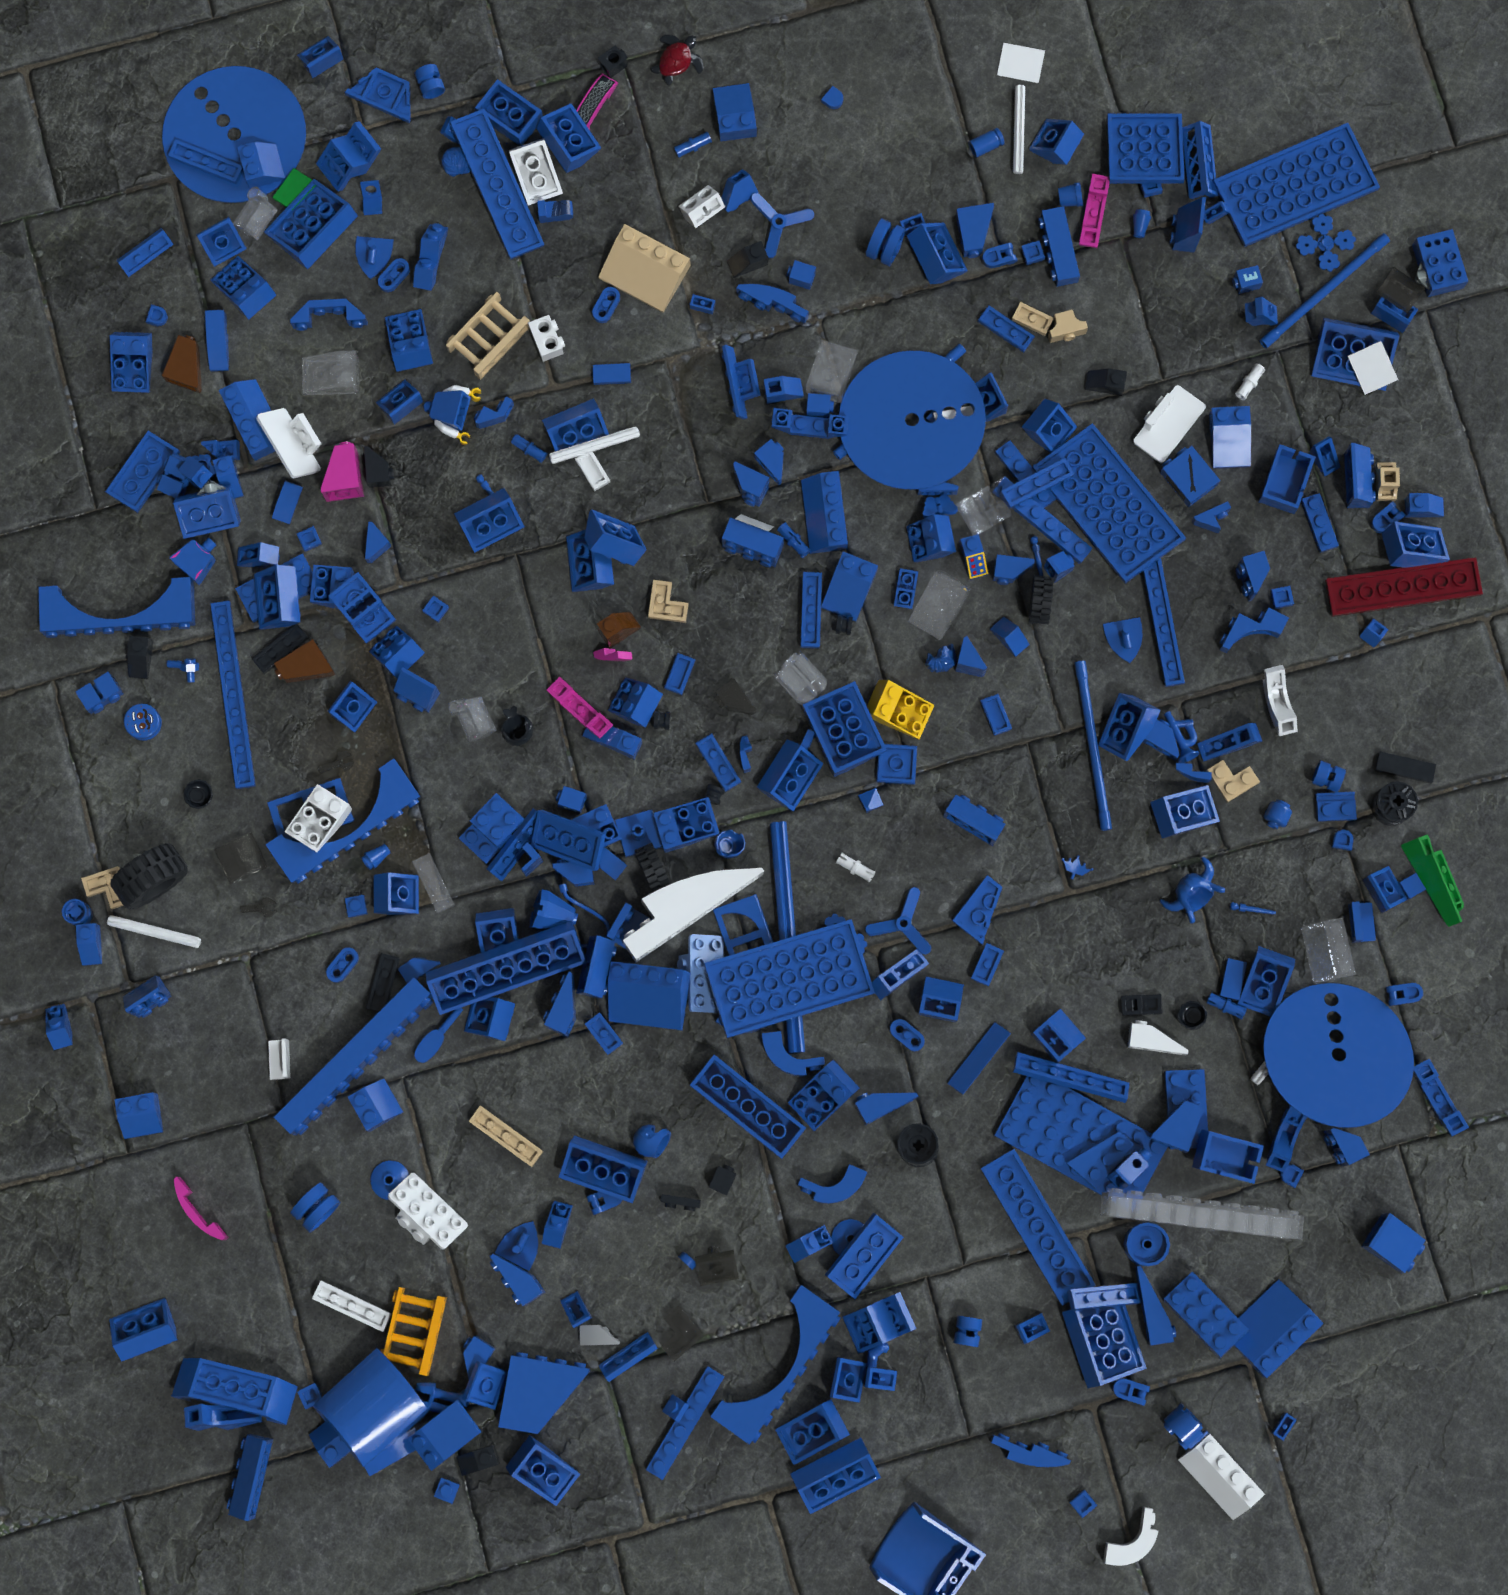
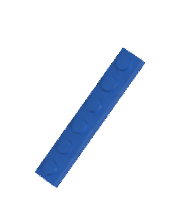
M1004 477L993 490V493L1004 502L1000 492L1014 483L1007 477ZM1032 498L1012 507L1014 511L1079 564L1093 549Z
M1019 1052L1015 1056L1014 1073L1123 1103L1128 1099L1130 1084L1128 1082Z
M709 1366L706 1368L686 1402L689 1407L680 1422L675 1421L646 1468L648 1472L661 1480L664 1479L725 1376Z

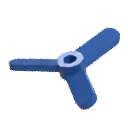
M754 193L750 198L754 206L771 224L765 249L768 258L776 256L782 230L785 226L809 221L814 218V212L811 209L782 215L778 214L760 194ZM776 219L781 220V225L776 224Z
M912 887L908 890L898 919L869 924L866 926V934L875 936L900 931L907 936L922 954L930 953L931 945L911 924V919L920 896L919 889ZM901 921H906V922H907V926H906V927H902V926L900 925V922H901Z

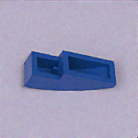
M224 310L205 311L210 372L229 371L227 315Z
M416 1428L406 1432L365 1466L368 1475H374L415 1451L408 1438L417 1432Z

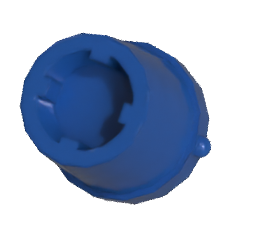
M1080 182L1058 188L1060 207L1083 206Z

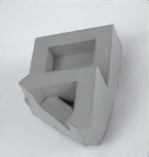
M580 1325V1345L620 1344V1341L613 1337L607 1327H602L601 1325Z

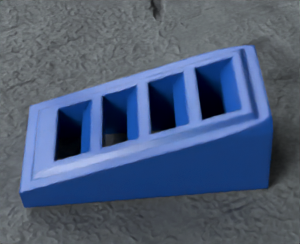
M944 482L933 487L919 489L918 495H957L959 486Z

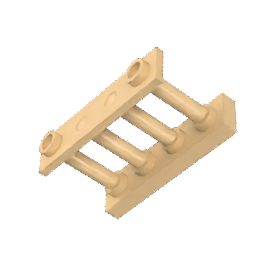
M498 292L490 295L486 299L485 305L456 335H452L446 344L447 350L450 353L456 348L474 364V373L480 380L529 329L528 322L530 320L525 316L522 319L514 317L499 303L501 297ZM493 308L512 324L513 328L508 333L502 331L486 317ZM480 322L500 338V342L496 346L490 345L473 330ZM467 335L487 351V355L483 360L478 359L461 344Z

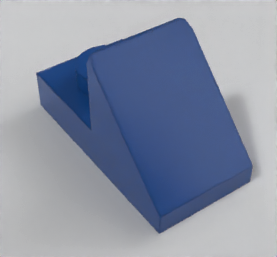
M1227 501L1194 516L1191 522L1195 526L1219 533L1221 528L1216 518L1221 520L1227 517L1231 506Z

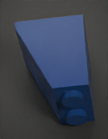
M1391 1213L1381 1214L1361 1247L1398 1272L1405 1273L1413 1268L1415 1264L1413 1260L1416 1255H1420L1425 1249L1423 1244L1426 1240Z

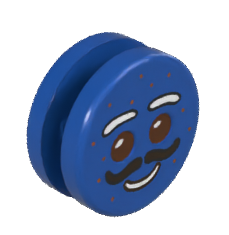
M137 704L126 712L124 726L133 738L147 741L159 733L162 720L159 713L152 706Z

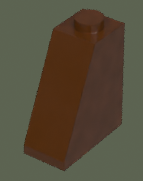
M178 335L162 377L166 382L201 393L199 345L195 338L185 335L183 337Z
M631 612L612 613L597 623L599 634L609 649L641 629V626Z
M313 639L274 663L277 668L274 670L280 680L284 679L287 683L335 675Z

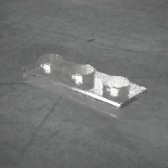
M429 853L412 861L436 912L441 913L455 906L431 854Z

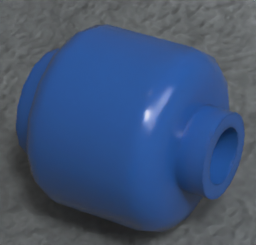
M1278 799L1270 802L1264 814V819L1268 822L1267 825L1276 830L1278 827H1286L1292 815L1290 805Z

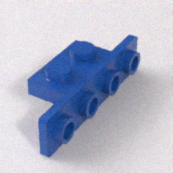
M723 345L722 358L726 364L727 370L725 373L730 384L729 393L733 399V412L736 417L747 419L744 401L760 396L754 360L747 359L737 363L734 348Z

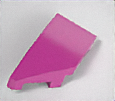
M609 648L593 652L594 658L599 660H632V652L615 651V649Z

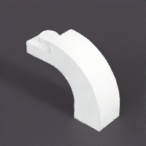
M1283 665L1264 669L1265 679L1263 680L1265 698L1278 735L1283 736L1298 732L1297 717L1291 707L1287 694L1285 668Z
M1142 1507L1140 1529L1132 1541L1125 1544L1106 1542L1103 1559L1105 1564L1129 1565L1147 1555L1158 1535V1530L1151 1528V1525L1155 1523V1513H1152V1508Z

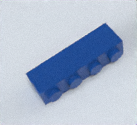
M1064 206L1042 210L1038 223L1040 229L1043 228L1044 235H1042L1043 245L1048 248L1046 257L1048 264L1051 263L1052 270H1050L1051 279L1055 281L1056 287L1078 283L1080 274Z

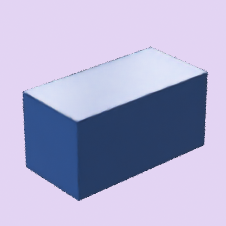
M1220 201L1205 210V222L1211 224L1230 213L1226 203Z
M922 213L900 221L899 226L906 228L905 235H907L921 224L926 223Z
M693 294L690 309L713 315L716 302L713 299Z
M1284 1412L1271 1433L1284 1441L1297 1420Z

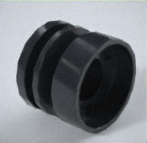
M1395 781L1388 783L1372 799L1371 808L1373 815L1384 825H1400L1414 815L1418 807V798L1414 789L1405 782ZM1396 799L1400 804L1397 806L1396 803H1393V800Z
M921 1123L905 1127L897 1141L898 1151L902 1160L916 1168L931 1164L939 1151L938 1137L934 1130ZM917 1142H921V1145L924 1146V1148H920V1151H916V1148L913 1147V1145H917Z

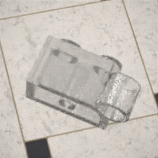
M252 187L247 193L248 202L233 224L246 236L258 241L269 222L273 219L277 209L268 201V196L258 187Z
M482 697L450 701L448 705L449 712L454 716L457 715L469 742L486 739L497 731Z

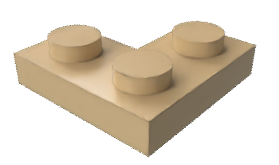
M653 580L648 618L686 623L689 604L670 601L672 582Z
M1224 760L1206 770V772H1212L1211 779L1227 803L1260 783L1250 766L1234 776Z
M117 866L81 878L86 896L91 897L106 892L111 909L124 906L111 888V879L120 870V867Z

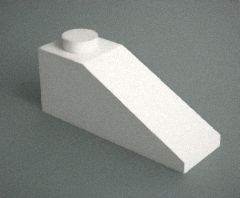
M1136 1020L1135 1023L1130 1024L1127 1048L1177 1055L1188 1054L1186 1048L1153 1026L1147 1025L1146 1021Z

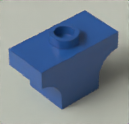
M1258 297L1253 302L1245 303L1246 322L1252 326L1277 325V306L1263 297Z

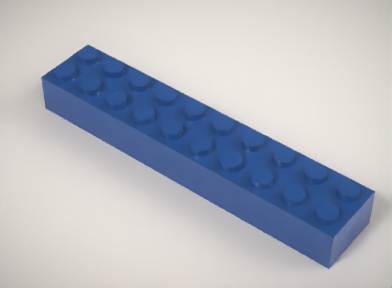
M413 977L274 1118L290 1134L295 1136L298 1134L302 1135L309 1128L307 1125L312 1120L316 1121L323 1114L321 1111L326 1106L330 1107L337 1100L335 1097L340 1092L344 1093L350 1087L349 1083L354 1078L358 1079L364 1073L363 1069L368 1064L372 1065L378 1059L377 1055L382 1050L386 1051L392 1045L391 1040L395 1036L397 1038L406 1031L404 1027L409 1022L413 1024L420 1016L418 1013L423 1008L427 1010L433 1004L431 993Z

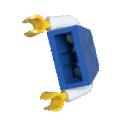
M453 385L443 390V392L435 393L433 402L426 401L424 411L430 413L429 416L434 420V425L443 434L454 439L458 438L462 445H467L468 443L462 441L461 438L463 436L470 438V435L466 432L459 433V431L463 429L470 400L479 402L481 399L473 394H481V390L474 388L471 391L469 388Z

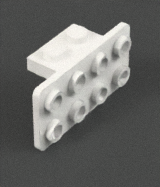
M1179 385L1175 386L1170 394L1167 393L1165 397L1161 396L1155 404L1157 406L1153 412L1150 410L1144 418V427L1133 441L1137 447L1159 463H1163L1206 408L1203 402Z
M284 408L257 415L258 423L292 478L318 473L321 470L313 456V453L320 447L321 442L303 413L297 414L293 420Z
M411 1173L388 1195V1199L400 1209L395 1219L398 1220L400 1226L406 1228L412 1234L416 1241L421 1242L423 1245L431 1239L439 1248L446 1249L468 1227L467 1222L415 1173Z

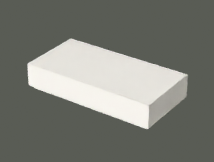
M593 452L575 458L594 491L610 483V479Z

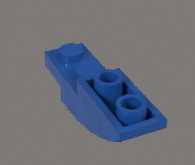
M740 284L736 288L740 299L754 303V306L759 310L764 311L765 309L769 312L771 307L774 306L776 311L780 313L785 312L794 321H801L803 323L809 317V311L796 305V296L787 291L760 284Z
M1001 1433L998 1436L992 1435L990 1440L991 1443L1008 1450L1005 1458L1017 1463L1036 1467H1058L1068 1465L1071 1460L1067 1459L1068 1454L1059 1450L1056 1453L1048 1450L1050 1446L1038 1442L1037 1445L1032 1443L1029 1451L1027 1450L1028 1445L1019 1441L1013 1444L1009 1442L1010 1437Z

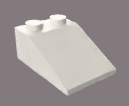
M544 138L509 150L528 205L563 194Z

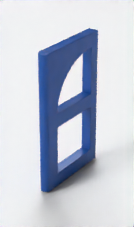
M341 778L320 784L326 790L335 787L336 796L349 804ZM316 786L267 802L278 836L283 834L286 839L297 841L285 833L277 806L300 798L305 803ZM352 811L342 825L354 822L355 818L352 815Z
M757 894L713 909L729 956L735 954L734 947L762 938L764 945L773 943ZM731 913L744 915L750 918L759 930L730 940L721 915Z

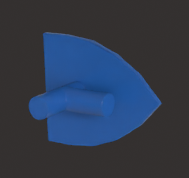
M357 236L356 257L358 264L370 280L386 267L391 258L394 239Z
M1140 617L1103 624L1107 642L1112 650L1120 658L1131 663L1142 643L1143 633Z
M534 1222L521 1224L512 1229L499 1243L495 1253L529 1271L538 1251V1235Z

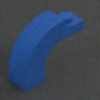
M781 1031L762 1033L763 1046L767 1057L782 1072L802 1077L807 1076L806 1068H810V1071L821 1070V1066H825L824 1057L796 1059L790 1056L783 1046Z
M1289 1105L1288 1109L1286 1108L1280 1120L1266 1161V1166L1281 1172H1285L1291 1161L1296 1139L1307 1118L1291 1105Z
M849 1164L844 1178L834 1186L822 1187L803 1178L800 1179L798 1186L801 1187L800 1191L809 1195L812 1192L816 1193L813 1198L815 1202L825 1204L838 1203L851 1197L860 1188L867 1172Z

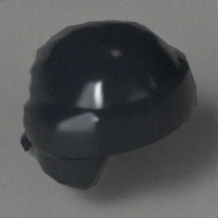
M512 706L510 710L504 709L503 713L507 720L503 722L500 728L502 737L512 746H520L527 743L533 735L534 728L532 722L528 717L517 714L516 706Z

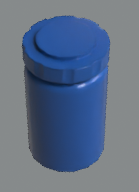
M998 128L968 141L970 151L975 158L999 146H1003L1005 143L1003 135Z

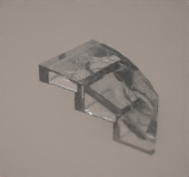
M1003 478L955 504L972 535L980 534L1012 516L1011 508L1009 509L1006 503L993 493V490Z

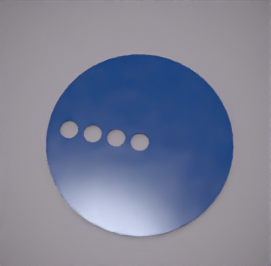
M244 66L222 67L196 77L176 95L168 108L163 124V148L167 162L176 177L196 194L219 202H246L269 194L282 185L285 180L250 189L243 171L236 185L170 159L168 154L175 139L240 165L242 164L237 149L238 146L253 142L276 144L286 179L292 169H296L302 157L306 142V124L299 102L291 90L279 79L255 68ZM204 87L207 89L208 95L205 99L200 100L195 97L194 93L197 88ZM209 101H216L219 104V109L215 113L206 111L205 106ZM222 114L230 118L229 124L225 127L219 126L216 122L217 117ZM237 128L241 131V136L238 140H230L227 134L230 129Z
M924 351L892 353L870 363L856 375L848 386L839 411L840 416H849L847 436H842L841 440L853 463L871 479L898 489H924L939 485L953 478L974 458L981 445L985 431V406L980 391L972 378L953 361ZM966 403L972 404L975 408L971 416H965L961 413V407ZM953 407L956 410V416L953 419H945L942 415L944 408ZM928 410H933L938 415L937 420L933 423H928L924 420V413ZM914 413L919 417L917 425L909 426L906 424L905 418L908 414Z
M1336 983L1317 984L1303 988L1290 995L1278 1006L1267 1025L1263 1048L1268 1074L1275 1088L1285 1101L1309 1119L1328 1126L1343 1128L1369 1125L1390 1114L1401 1103L1409 1090L1414 1071V1057L1409 1036L1395 1013L1377 997L1364 990ZM1328 993L1336 995L1338 1004L1335 1006L1327 1005L1324 1001L1325 995ZM1329 1012H1337L1341 1018L1340 1023L1336 1025L1329 1023L1327 1020ZM1332 1030H1339L1343 1034V1040L1340 1043L1331 1041L1329 1033ZM1335 1048H1340L1345 1052L1346 1058L1343 1061H1336L1332 1057V1051Z

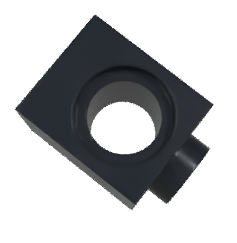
M615 45L598 57V63L605 74L612 78L627 67L628 57L622 49L619 50ZM612 59L619 60L617 63L610 62Z
M725 1164L723 1167L718 1166L709 1188L727 1196L737 1175L733 1172L734 1168Z

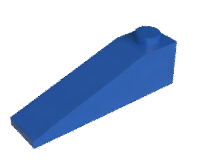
M1135 1266L1148 1345L1174 1342V1337H1176L1175 1326H1171V1322L1142 1267Z

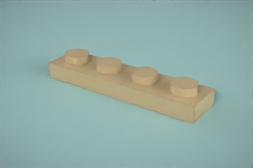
M479 1106L469 1120L470 1123L531 1167L534 1166L544 1152L482 1106Z

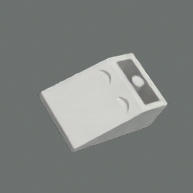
M317 784L285 830V833L313 851L318 852L343 824L352 808L347 802Z

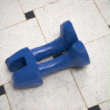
M416 1383V1391L430 1394L428 1402L421 1399L427 1407L426 1414L429 1411L441 1413L449 1407L448 1405L434 1402L435 1398L451 1403L459 1400L462 1406L466 1408L470 1403L462 1399L465 1389L460 1393H453L436 1388V1383Z

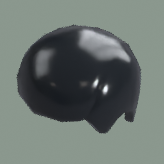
M197 779L187 784L183 796L185 803L191 808L201 809L211 802L213 792L211 786L206 781Z
M1189 1001L1180 1006L1177 1018L1181 1026L1187 1030L1194 1031L1200 1029L1206 1023L1207 1011L1201 1003Z

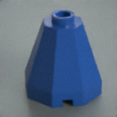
M541 889L538 891L533 907L535 908L534 912L531 913L530 928L550 929L570 921L575 925L578 914L575 913L576 909L550 891Z

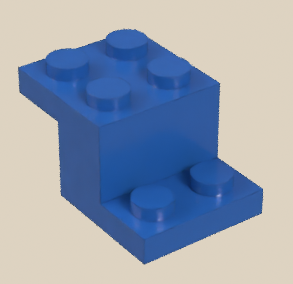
M358 121L352 125L347 135L330 140L316 165L337 192L345 188L350 178L367 173L381 148L361 122Z
M359 572L328 595L366 644L396 621Z
M496 793L470 820L472 825L459 839L488 865L525 819Z
M900 1292L843 1317L858 1354L916 1329Z

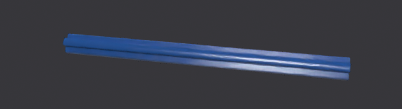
M785 821L772 822L770 824L779 941L796 936L787 823ZM802 1016L786 1020L789 1054L804 1053L805 1043Z

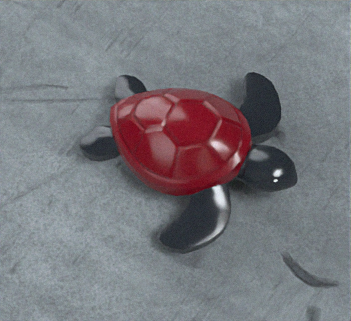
M664 35L660 38L661 43L670 46L663 51L660 64L653 66L651 71L665 76V82L668 86L672 84L673 76L685 72L690 63L694 65L698 74L702 73L703 61L701 57L690 52L696 45V36H689L684 43H680L679 39L673 35Z

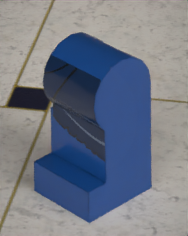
M539 200L538 215L540 223L572 219V201L545 202V200Z

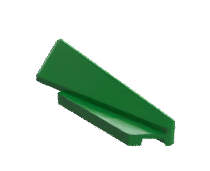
M1428 834L1402 844L1401 847L1425 886L1446 925L1450 927L1461 923L1462 919L1459 911L1463 909L1464 903L1442 850L1433 851Z

